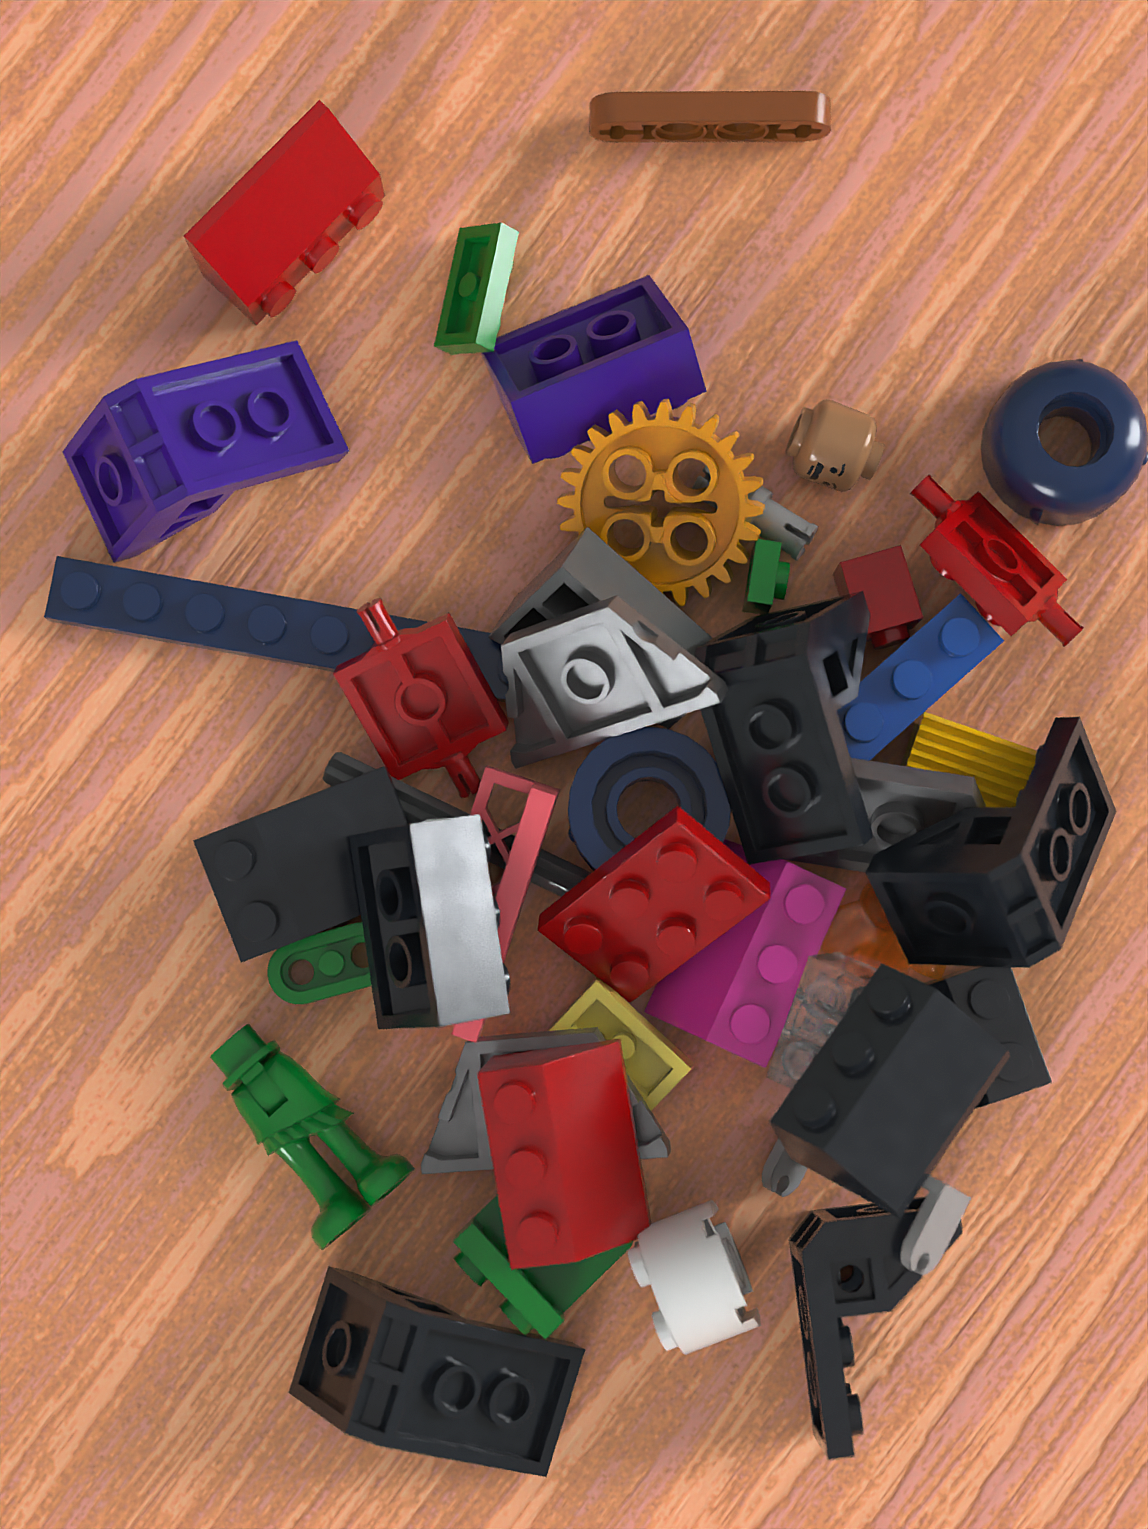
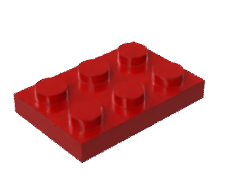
M677 805L539 914L537 931L631 1003L770 900V882Z

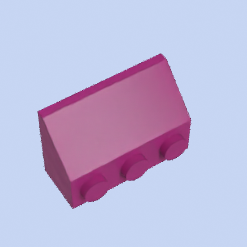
M724 839L723 844L747 863L742 845ZM782 859L750 865L770 882L771 899L659 981L644 1010L646 1014L764 1068L767 1067L847 890Z

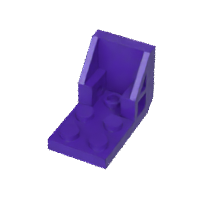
M296 340L134 379L103 396L62 452L113 563L136 557L216 512L236 490L339 462L349 452V449L305 355Z

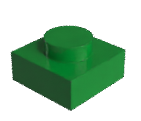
M763 539L755 541L751 551L742 612L766 614L772 607L773 599H785L790 563L779 561L782 542Z

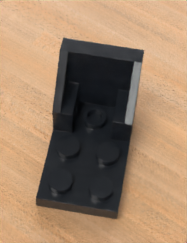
M863 591L751 617L695 649L694 657L724 680L729 689L720 703L702 708L701 713L749 865L863 846L874 837L837 714V710L858 697L870 613Z
M1080 717L1055 718L1044 744L1040 745L1037 750L1035 765L1026 786L1017 795L1016 807H967L873 855L865 873L909 964L1029 968L1062 949L1116 814L1115 806Z
M927 1196L914 1198L901 1218L873 1203L811 1210L789 1238L813 1435L828 1460L855 1457L852 1436L863 1435V1419L858 1394H852L850 1384L845 1383L844 1368L854 1367L855 1360L850 1328L848 1325L843 1326L841 1317L890 1312L924 1276L902 1265L901 1249ZM961 1220L945 1252L963 1233ZM852 1265L851 1276L847 1280L841 1281L840 1270L844 1266Z
M328 1266L288 1393L343 1433L380 1447L547 1477L585 1349L573 1342L551 1337L544 1339L541 1335L533 1333L525 1335L520 1330L466 1319L439 1303L354 1272Z

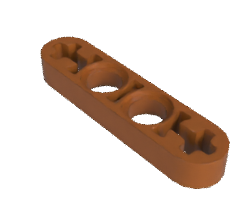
M815 91L608 92L597 95L590 100L589 130L591 136L597 140L616 143L813 141L821 139L831 132L830 97Z

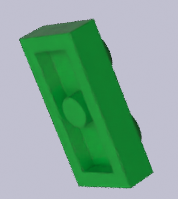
M502 222L459 228L434 347L451 355L494 352L497 334L501 325V314L509 277L513 269V258L519 231Z

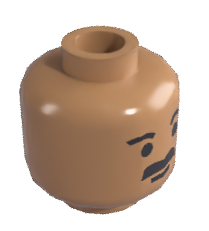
M826 399L815 405L813 410L803 407L791 433L785 454L794 457L793 469L800 477L833 490L844 492L850 490L856 484L859 477L868 480L872 479L881 460L884 444L874 441L877 428L872 416Z

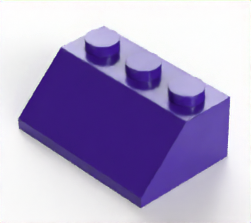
M650 275L497 337L494 352L481 353L515 434L532 464L544 459L561 457L571 451L576 445L589 441L590 438L587 431L593 425H597L611 434L612 430L608 415L615 410L621 412L630 423L633 421V405L638 401H643L649 414L652 415L657 413L658 406L663 399L670 400L673 410L684 405L688 399L707 392L689 329Z

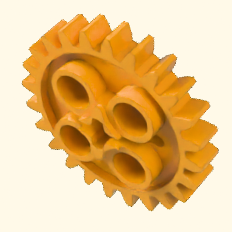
M663 399L658 406L656 416L650 417L643 401H638L633 405L632 422L629 423L621 412L615 410L608 415L612 430L611 434L597 425H593L587 431L590 440L596 447L595 449L583 445H576L572 449L571 454L583 467L582 469L566 468L561 473V478L575 486V491L561 494L557 498V504L574 509V515L564 520L559 527L562 531H578L579 535L587 527L590 528L661 593L665 595L666 591H672L678 605L685 606L690 586L693 585L700 595L707 598L712 592V583L709 576L714 575L726 584L732 580L734 575L727 563V559L741 564H746L750 554L738 541L739 539L755 541L760 536L761 530L747 522L746 519L747 517L761 515L765 510V504L748 499L749 493L756 491L762 486L763 478L755 476L744 477L742 471L747 468L755 456L753 452L734 456L731 448L740 435L737 431L729 433L721 439L714 434L720 417L717 414L711 416L701 426L695 423L696 405L690 403L682 412L680 418L673 417L670 400ZM624 455L638 458L646 470L645 483L638 486H630L620 481L615 470L617 458ZM695 458L705 463L710 471L711 479L709 485L701 489H692L684 485L678 475L679 462L684 459ZM657 490L664 491L665 500L669 503L713 501L717 504L718 508L715 512H706L696 508L676 506L671 508L665 518L658 517L657 507L653 505L609 507L605 503V499L607 496H616L625 500L645 502L649 501ZM622 519L632 520L637 523L644 534L643 545L638 548H627L618 543L614 537V523ZM687 522L698 524L707 534V547L695 552L685 550L676 540V527Z

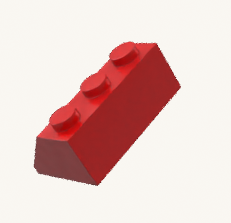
M318 100L184 235V238L202 275L252 323L257 325L266 315L271 318L275 317L290 304L296 294L294 287L310 271L315 274L319 273L332 262L340 248L338 243L353 227L358 230L363 229L377 216L383 205L381 199L385 196L381 176L330 109Z
M621 1039L492 1056L477 1072L510 1268L520 1269L577 1262L637 1240L638 1234L650 1227L652 1223Z

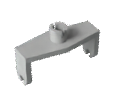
M779 1138L764 1165L762 1184L766 1189L785 1197L799 1186L808 1168L790 1158ZM930 1175L922 1186L929 1193L901 1249L902 1265L921 1275L931 1272L940 1262L971 1200V1197Z

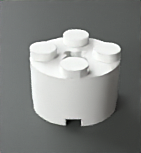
M713 1200L652 1223L650 1227L638 1234V1241L634 1242L635 1247L627 1250L633 1273L639 1285L645 1287L651 1284L659 1310L652 1313V1318L658 1337L666 1351L679 1347L687 1355L761 1326L758 1308L748 1312L745 1311L744 1306H747L743 1295L753 1292L731 1232L726 1222L713 1226L710 1217H713L718 1211V1207Z

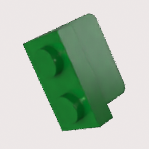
M498 1194L455 1235L453 1240L454 1244L461 1250L454 1257V1260L478 1286L481 1287L489 1280L501 1292L506 1300L499 1305L500 1309L523 1334L527 1335L534 1328L544 1339L564 1322V1312L633 1244L632 1241L577 1262L511 1269Z

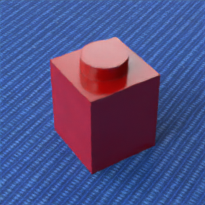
M901 545L840 562L835 569L833 577L839 596L860 591L864 592L870 613L866 642L872 641L874 650L897 645L910 638L908 630L915 628L924 617Z

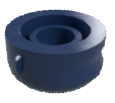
M1083 359L1049 362L1028 370L1013 381L990 411L983 428L981 441L983 469L990 486L1002 502L1020 516L1030 519L1037 526L1039 523L1055 526L1079 524L1097 517L1112 506L1128 491L1138 478L1143 465L1148 461L1146 418L1134 393L1124 381L1109 370L1093 363L1083 362ZM1056 416L1069 417L1079 422L1088 432L1091 441V456L1088 462L1076 467L1066 466L1052 459L1043 449L1038 436V429L1041 423Z
M643 727L622 735L609 737L588 754L577 769L570 788L568 804L570 828L568 835L570 840L575 843L581 857L593 871L635 839L623 829L618 819L617 804L623 792L637 782L653 781L663 784L673 793L680 808L722 843L724 842L730 824L731 808L717 762L704 747L688 736L670 729Z

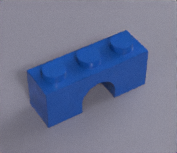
M961 593L860 682L857 698L837 710L850 758L870 761L1004 642Z

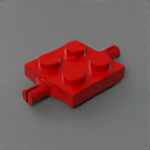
M930 474L911 491L910 494L937 519L935 521V529L919 545L930 555L932 565L943 577L956 581L975 600L978 611L988 622L1002 627L1012 637L1026 622H1034L1038 619L1062 643L1063 647L1082 631L1084 627L1078 624L1056 602L1058 600V589L1066 582L1067 578L979 491L968 500L955 501Z
M381 598L372 600L371 604L369 602L364 604L357 610V614L363 620L374 640V644L366 652L337 665L333 675L383 763L387 766L391 777L400 780L422 769L445 767L459 792L460 798L469 797L470 791L472 795L477 793L481 779L467 755L479 743L507 731L509 721L450 613H446L417 628L397 630Z

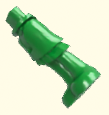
M250 1024L242 1027L211 1055L210 1058L227 1077L222 1085L227 1091L234 1090L231 1093L234 1103L252 1130L257 1144L263 1143L268 1156L277 1153L301 1178L319 1204L320 1213L312 1225L311 1234L312 1239L321 1250L328 1247L371 1210L370 1207L383 1200L415 1170L412 1164L401 1155L381 1156L373 1151L345 1123L354 1113L335 1105L340 1100L338 1097L327 1092L306 1069L294 1059L281 1052L280 1046L275 1040L266 1044ZM317 1135L342 1162L355 1179L357 1188L364 1200L337 1175L310 1143L311 1136Z

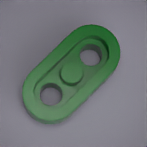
M362 922L317 933L278 948L271 956L267 970L268 981L275 994L282 1000L292 1004H309L371 987L369 967L361 968L353 960L355 947L365 943ZM300 960L309 961L314 969L313 978L304 985L296 983L291 975L293 965Z

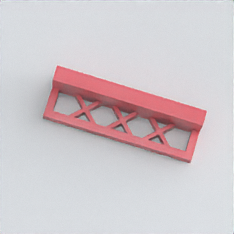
M487 765L470 815L480 814L481 824L484 820L491 836L487 837L489 844H496L506 863L501 881L491 886L492 895L497 893L495 900L500 910L498 936L502 962L504 963L560 789ZM495 784L528 794L521 820L499 831L487 807ZM517 832L510 851L503 838ZM486 1018L453 1024L454 1028L451 1035L476 1043L483 1030Z

